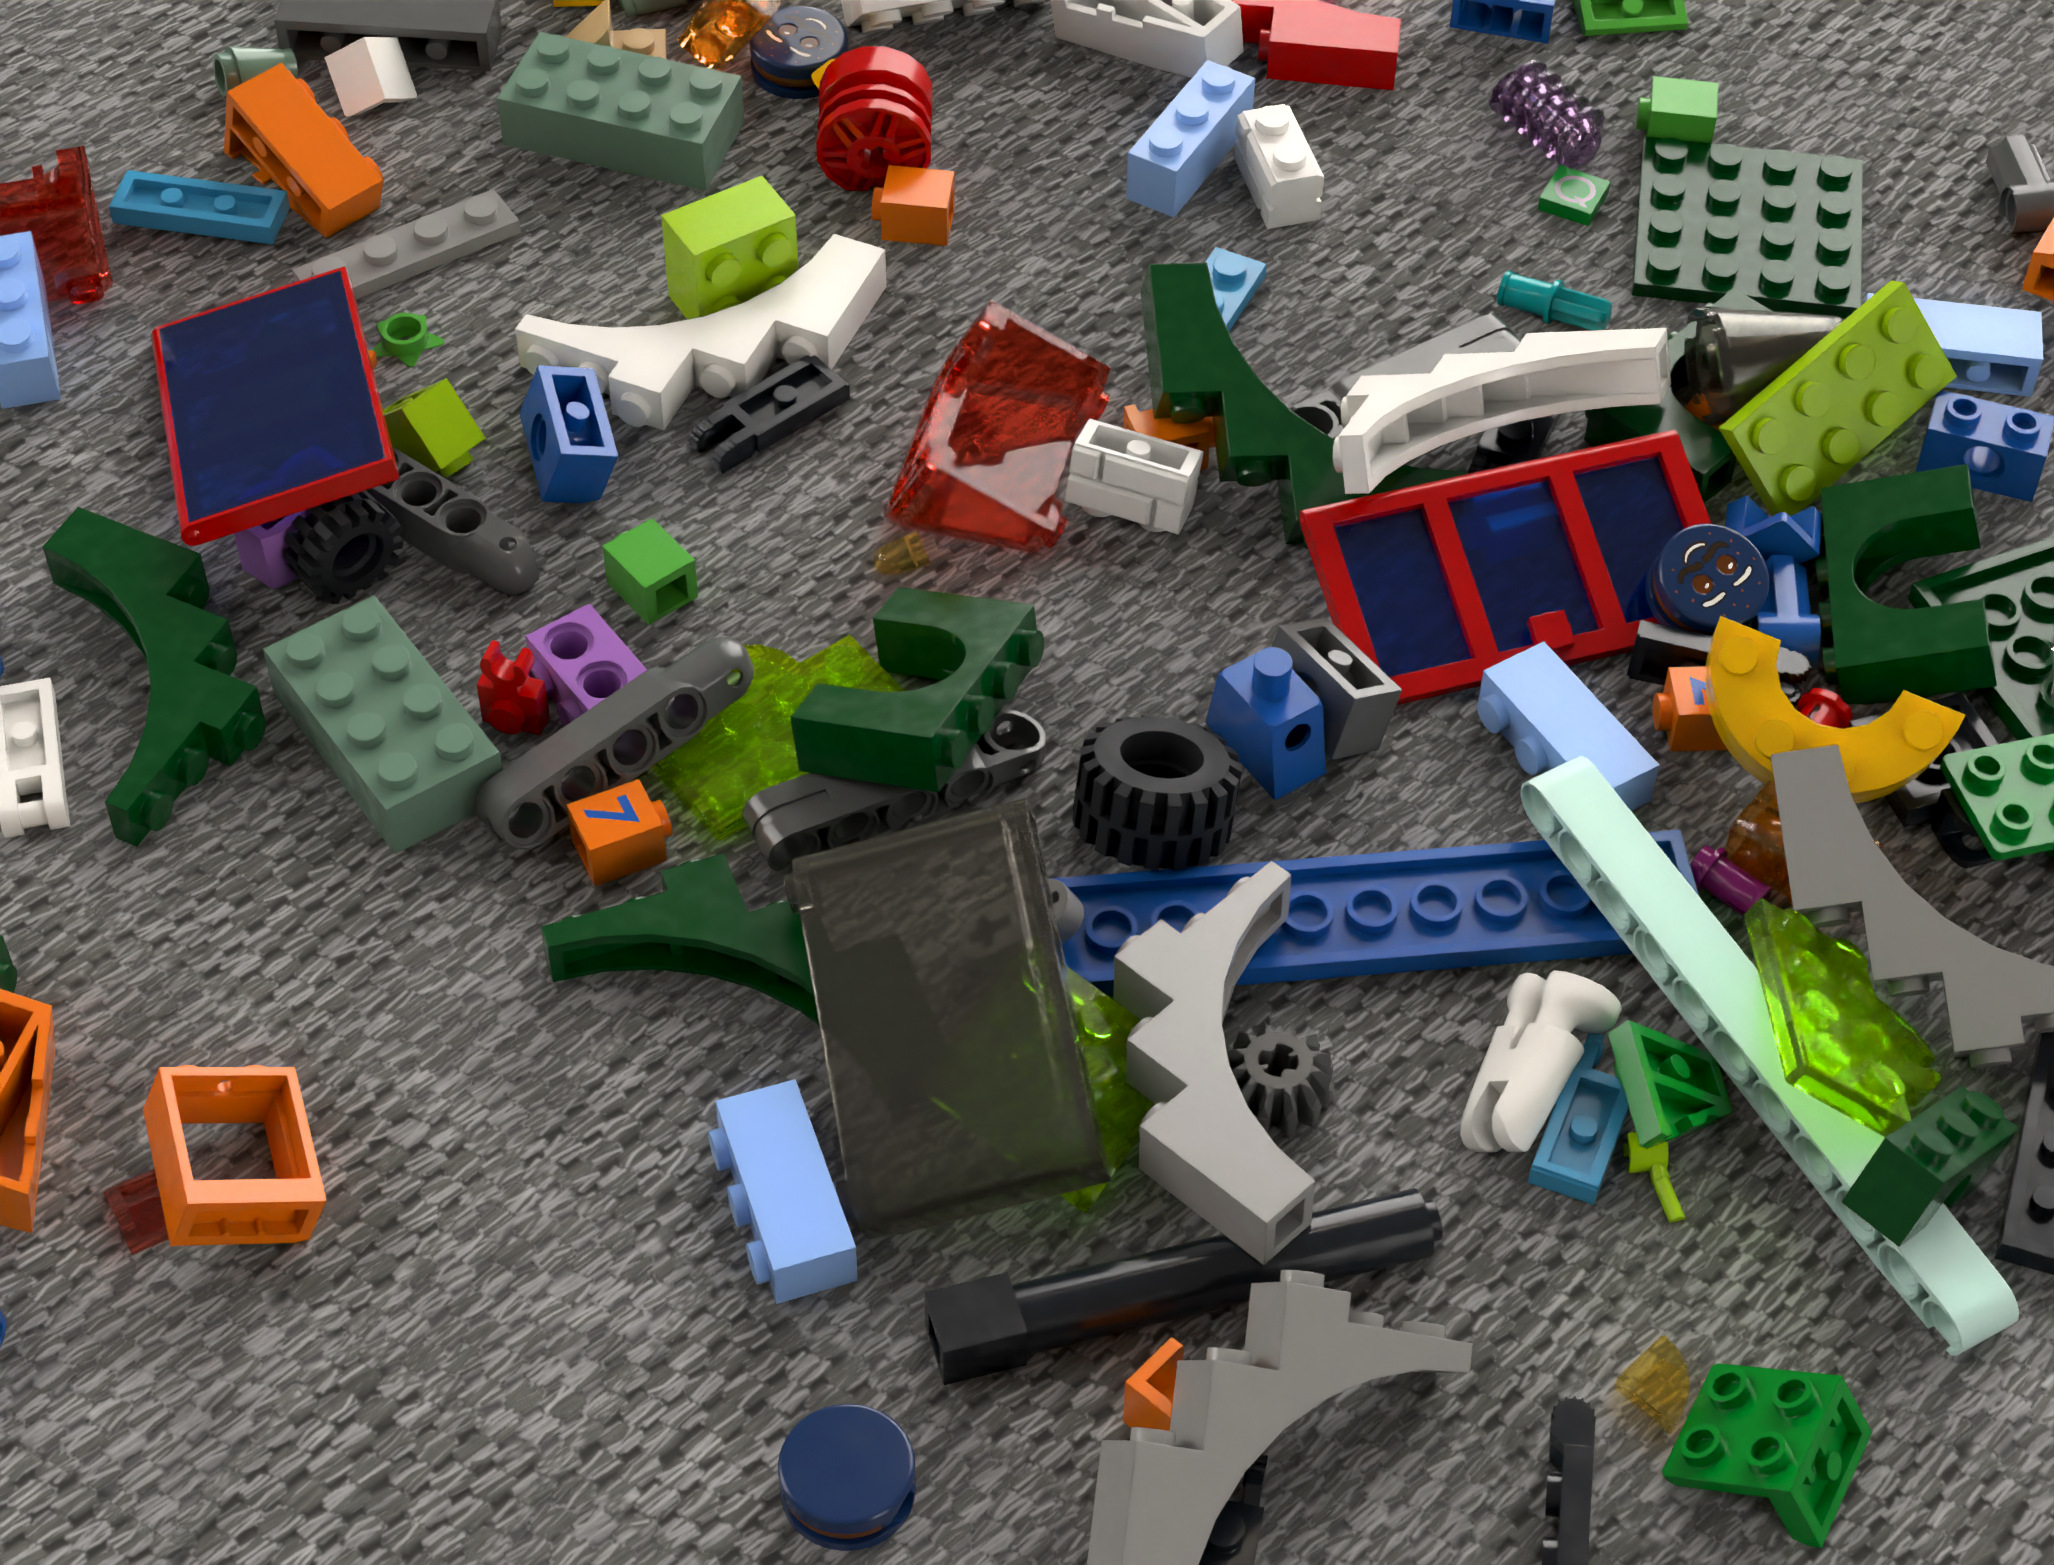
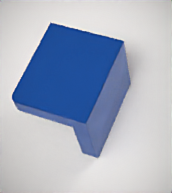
M1748 495L1727 504L1725 526L1749 539L1758 549L1764 561L1768 560L1771 555H1790L1794 557L1798 564H1801L1820 554L1822 514L1814 506L1792 516L1785 512H1780L1769 517Z

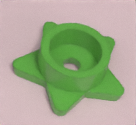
M399 313L377 324L382 340L372 351H375L376 357L396 356L406 366L413 367L416 365L422 351L443 345L444 339L428 332L425 315ZM403 337L411 338L409 340H401Z

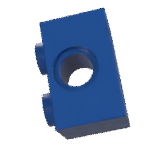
M538 365L519 414L542 502L586 503L601 500L618 459V453L594 368Z
M1941 390L1936 394L1915 472L1968 464L1972 488L2032 502L2047 458L2054 427V416Z

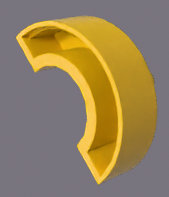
M1720 616L1709 646L1705 670V687L1708 707L1714 726L1722 742L1738 763L1757 780L1774 790L1776 788L1771 754L1838 745L1849 790L1855 804L1886 796L1901 789L1922 774L1946 748L1965 717V714L1903 690L1890 711L1867 725L1841 729L1817 724L1798 712L1781 689L1776 666L1781 640Z

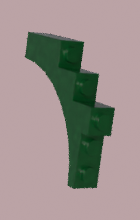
M1207 262L1148 265L1140 293L1154 419L1171 418L1174 422L1187 424L1198 422L1205 417H1212L1219 482L1237 481L1242 486L1256 487L1265 485L1271 480H1278L1286 544L1303 543L1304 547L1308 549L1300 525V510L1468 474V471L1421 469L1404 464L1387 475L1370 493L1345 494L1343 473H1337L1333 463L1335 439H1332L1295 414L1258 378L1234 344L1219 311ZM1464 499L1448 502L1452 517L1459 515L1464 506ZM1421 508L1360 521L1364 526L1377 527L1389 524L1395 519L1418 517L1420 523L1426 524ZM1354 523L1334 527L1339 543L1346 540Z
M77 507L42 546L53 584L89 601L118 624L142 654L149 671L151 690L145 729L129 767L105 801L115 838L137 847L150 830L158 831L165 826L171 816L173 802L187 785L195 786L203 779L208 769L209 758L231 766L244 749L248 751L255 749L263 738L266 720L257 686L231 676L237 663V651L229 620L204 610L209 598L210 588L201 554Z
M724 853L704 859L688 860L679 866L662 870L663 892L647 897H634L622 904L583 915H570L558 922L540 926L545 960L553 982L606 971L657 969L708 975L760 991L800 1011L839 1041L868 1074L889 1114L954 1095L952 1056L900 936L880 942L862 943L852 950L836 954L811 894L789 901H775L764 908L747 912Z

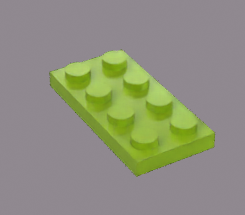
M1891 280L1722 424L1719 430L1769 513L1773 516L1780 512H1785L1792 516L1806 508L1821 495L1822 487H1828L1835 483L1954 380L1957 375L1905 282Z

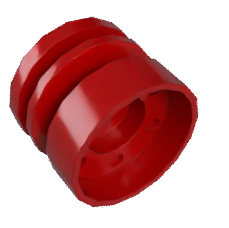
M863 46L842 53L827 66L820 80L819 118L817 121L818 132L816 139L817 161L826 177L842 189L848 191H868L870 187L884 188L888 165L927 169L931 162L932 81L924 66L909 54L889 47Z

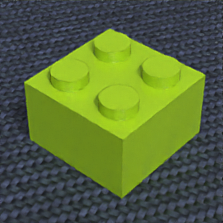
M762 175L661 215L668 296L688 320L704 317L745 303L781 284L799 270L796 215Z

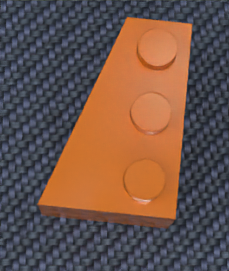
M282 62L227 91L224 153L231 159L243 155L259 169L258 172L252 174L262 185L274 181L284 191H287L290 208L325 238L380 208L384 180L377 164L370 157H363L350 142L348 133L342 123L335 117H328L316 103L315 96L309 85L301 78L296 79Z
M0 989V1225L32 1233L56 1050L52 1005Z

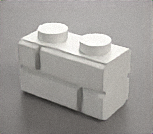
M1285 104L1265 106L1246 110L1237 115L1236 136L1238 140L1235 141L1234 159L1257 208L1261 209L1260 214L1267 229L1320 220L1322 205L1320 197L1323 194L1324 175L1290 106Z
M1089 418L1072 450L1069 468L1070 475L1067 481L1064 501L1082 506L1086 513L1095 517L1114 515L1137 522L1144 529L1151 532L1168 531L1179 535L1195 501L1198 485L1197 479L1200 474L1204 452Z

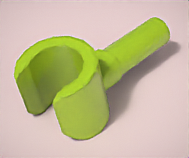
M1636 1132L1628 1133V1142L1623 1145L1624 1156H1629V1163H1625L1627 1173L1649 1172L1651 1184L1654 1186L1669 1223L1686 1219L1669 1180L1670 1175L1667 1170L1668 1142L1646 1149L1640 1146Z

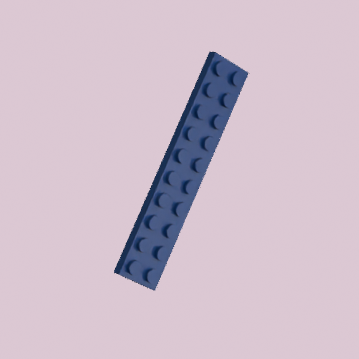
M1681 830L1648 832L1698 895ZM1545 840L1273 861L1291 874L1288 919L1257 949L1235 986L1633 953ZM1270 861L1189 867L1173 871L1171 869H1164L1159 871L1151 870L1049 878L1057 879L1064 883L1079 898L1084 907L1083 921L1074 936L1065 943L1046 952L1053 1000L1113 996L1114 956L1128 938L1134 935H1142L1160 919L1181 933L1192 917L1198 913L1206 914L1227 897L1230 889L1238 880L1246 876L1252 877Z

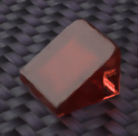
M155 1169L106 1189L107 1191L103 1192L131 1255L169 1240Z

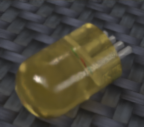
M915 531L879 547L873 557L875 568L883 574L891 575L930 565L929 555L938 551L933 534L922 539L920 533Z

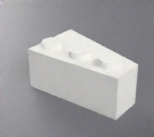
M1051 0L1056 38L1192 78L1207 60L1228 66L1244 52L1241 8L1231 0Z

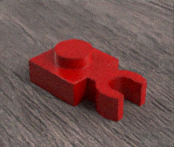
M492 640L480 661V668L483 673L476 686L482 721L490 723L496 730L505 734H517L520 731L541 735L550 718L545 681L528 677L535 662L534 655L530 649L522 648L516 661H511L502 655L499 641Z

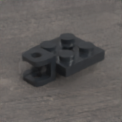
M1964 693L1932 700L1942 706L1965 714L1958 731L1935 760H1942L1943 756L1947 754L1998 745V742ZM1885 713L1850 721L1849 728L1867 725ZM1931 764L1916 779L1901 789L1884 796L1903 827L1933 820L1931 825L1933 833L1946 854L1960 867L1972 868L1997 861L1991 858L1986 847L1981 850H1973L1963 843L1962 838L1966 835L1979 837L1941 771L1940 765Z

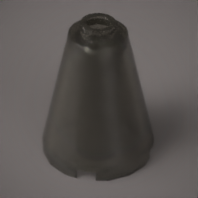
M1722 307L1695 308L1688 315L1686 324L1697 322L1696 336L1685 338L1684 354L1686 373L1693 401L1695 404H1700L1701 401L1704 402L1705 398L1711 412L1709 415L1702 416L1704 422L1712 426L1724 424L1843 321L1838 316Z

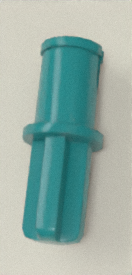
M1510 270L1504 274L1497 293L1498 305H1505L1542 316L1543 322L1550 324L1552 320H1556L1590 331L1605 330L1612 314V303L1607 299L1565 288V282L1557 279L1551 284L1516 274V272Z

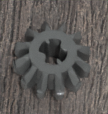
M1263 1020L1257 1029L1256 1036L1239 1031L1237 1038L1233 1041V1050H1227L1229 1066L1248 1108L1266 1132L1270 1130V1123H1280L1281 1130L1289 1139L1296 1131L1297 1120L1314 1128L1316 1121L1320 1119L1321 1108H1327L1328 1104L1331 1103L1334 1084L1331 1083L1334 1067L1331 1054L1319 1052L1320 1044L1316 1034L1297 1038L1292 1021L1283 1032H1273Z

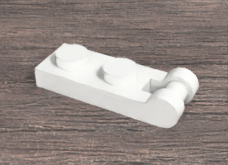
M51 678L0 686V825L4 838L25 835V828L48 824L50 830L70 827L56 695ZM43 792V799L21 803L20 796Z

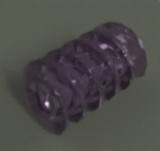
M1534 59L1524 63L1517 70L1505 75L1493 89L1488 101L1491 110L1501 114L1504 121L1515 126L1516 131L1526 138L1528 137L1534 146L1543 149L1544 154L1550 159L1557 161L1558 166L1563 165L1573 169L1593 159L1602 140L1600 131L1605 120L1604 111L1597 106H1590L1588 98L1582 94H1576L1575 88L1569 83H1562L1561 76L1552 70L1548 71L1547 65L1541 60Z

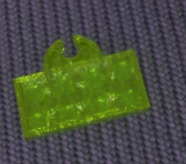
M851 635L844 637L802 662H798L779 649L761 644L743 645L754 665V675L744 696L709 719L704 728L695 737L650 767L719 842L747 826L742 816L743 809L749 799L768 787L809 773L799 771L790 716L818 683L877 692H904L902 687ZM734 669V670L731 671V672L740 673L738 669Z
M1760 898L1744 914V919L1785 1081L1876 1133L1887 1137L1912 1120L1908 1107H1916L1941 1082V1075L1932 1068H1927L1936 1059L1933 1052L1919 1033L1897 1011L1878 999L1874 993L1867 970V958L1856 945L1844 938L1834 940L1815 929L1811 922L1800 912H1796L1791 908L1782 910Z

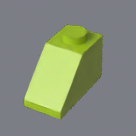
M447 378L401 397L383 410L392 447L434 472L439 470L443 478L450 476L473 460L469 450L486 439Z

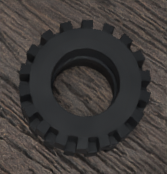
M1141 715V717L1136 718L1130 716L1117 718L1115 723L1105 722L1096 727L1095 733L1087 735L1084 739L1083 747H1081L1072 820L1074 827L1080 829L1079 836L1085 843L1095 845L1096 852L1105 857H1114L1118 859L1117 862L1128 866L1138 865L1145 867L1144 869L1158 871L1159 868H1169L1173 871L1186 869V865L1200 866L1208 863L1209 857H1218L1225 850V844L1230 842L1242 774V764L1238 763V754L1234 748L1226 746L1227 741L1218 734L1209 733L1207 728L1196 723L1184 722L1179 718Z

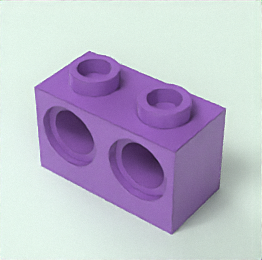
M590 603L525 636L527 648L532 651L535 658L528 677L545 681L546 693L557 703V712L564 727L647 671L644 665Z

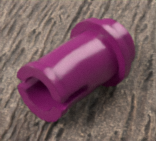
M1709 845L1704 846L1690 864L1698 893L1704 889L1743 916L1744 920L1750 922L1767 903L1773 888L1768 884L1765 885L1727 859L1728 851L1723 847L1714 850Z

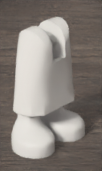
M1554 970L1549 974L1547 980L1537 974L1528 972L1517 977L1508 993L1507 1006L1509 1013L1504 1026H1498L1494 1032L1462 1116L1460 1135L1467 1149L1476 1152H1497L1502 1148L1508 1152H1526L1530 1149L1567 1080L1585 1052L1580 1041L1571 1032L1574 1028L1588 1033H1603L1613 1029L1622 1010L1619 1000L1613 993L1590 979L1566 971Z

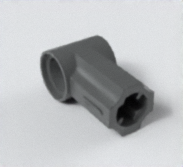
M2025 135L2006 136L2001 143L1989 149L1986 159L1987 167L2000 194L1999 215L2000 217L2006 216L2011 228V231H2007L2008 235L2045 232L2054 218V181H2051L2035 145L2027 142Z

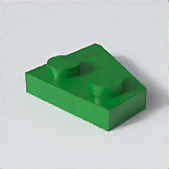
M1630 1020L1625 1021L1608 1033L1616 1060L1614 1063L1615 1074L1624 1087L1641 1147L1648 1149L1703 1129L1733 1112L1718 1062L1710 1052Z

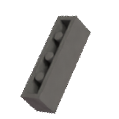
M281 0L274 19L279 48H291L296 59L326 61L324 57L363 37H397L407 66L491 71L502 34L499 0Z

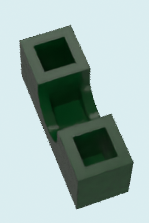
M1961 1086L1885 1137L1842 1200V1203L1900 1247L1926 1228L1943 1203L1952 1208L1970 1195L1982 1182L2019 1128L2004 1117L2002 1108L1993 1099L1980 1092L1969 1091Z

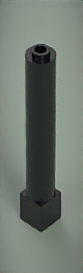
M1412 1188L1312 1212L1311 1224L1265 1265L1227 1236L1221 1234L1013 1285L1011 1284L1008 1272L924 1292L925 1326L943 1385H948L1027 1365V1355L1250 1301L1251 1283L1280 1282L1281 1270H1300L1325 1275L1324 1283L1428 1258L1433 1256L1434 1241L1442 1239V1222L1435 1202L1432 1199L1424 1200L1419 1191Z

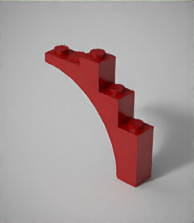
M1231 0L1241 8L1243 42L1259 44L1258 60L1268 61L1266 79L1394 90L1401 27L1400 18L1361 13L1320 0Z

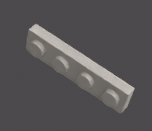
M492 189L292 269L294 281L304 280L345 266L353 286L355 298L359 299L521 233L520 222L497 192ZM329 304L323 307L316 308L315 310L318 312V314H322L324 312L332 310L333 307L332 304Z

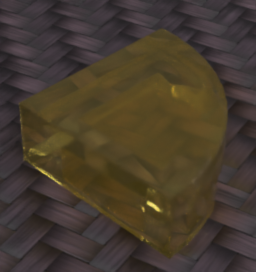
M1663 1334L1617 1377L1614 1388L1671 1434L1680 1422L1688 1400L1690 1389L1688 1369L1677 1347Z

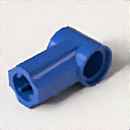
M1771 555L1765 561L1769 575L1768 594L1762 608L1751 620L1750 628L1781 640L1780 647L1787 648L1789 651L1795 650L1797 653H1802L1805 657L1807 656V660L1810 661V670H1814L1819 657L1821 628L1819 616L1817 614H1810L1806 567L1799 565L1793 556Z

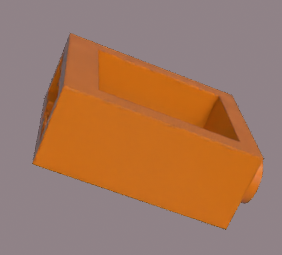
M194 1065L159 1067L144 1105L143 1114L170 1246L296 1243L310 1239L327 1200L295 1067H265L262 1065H249L245 1067H197ZM264 1123L276 1179L193 1180L182 1124Z

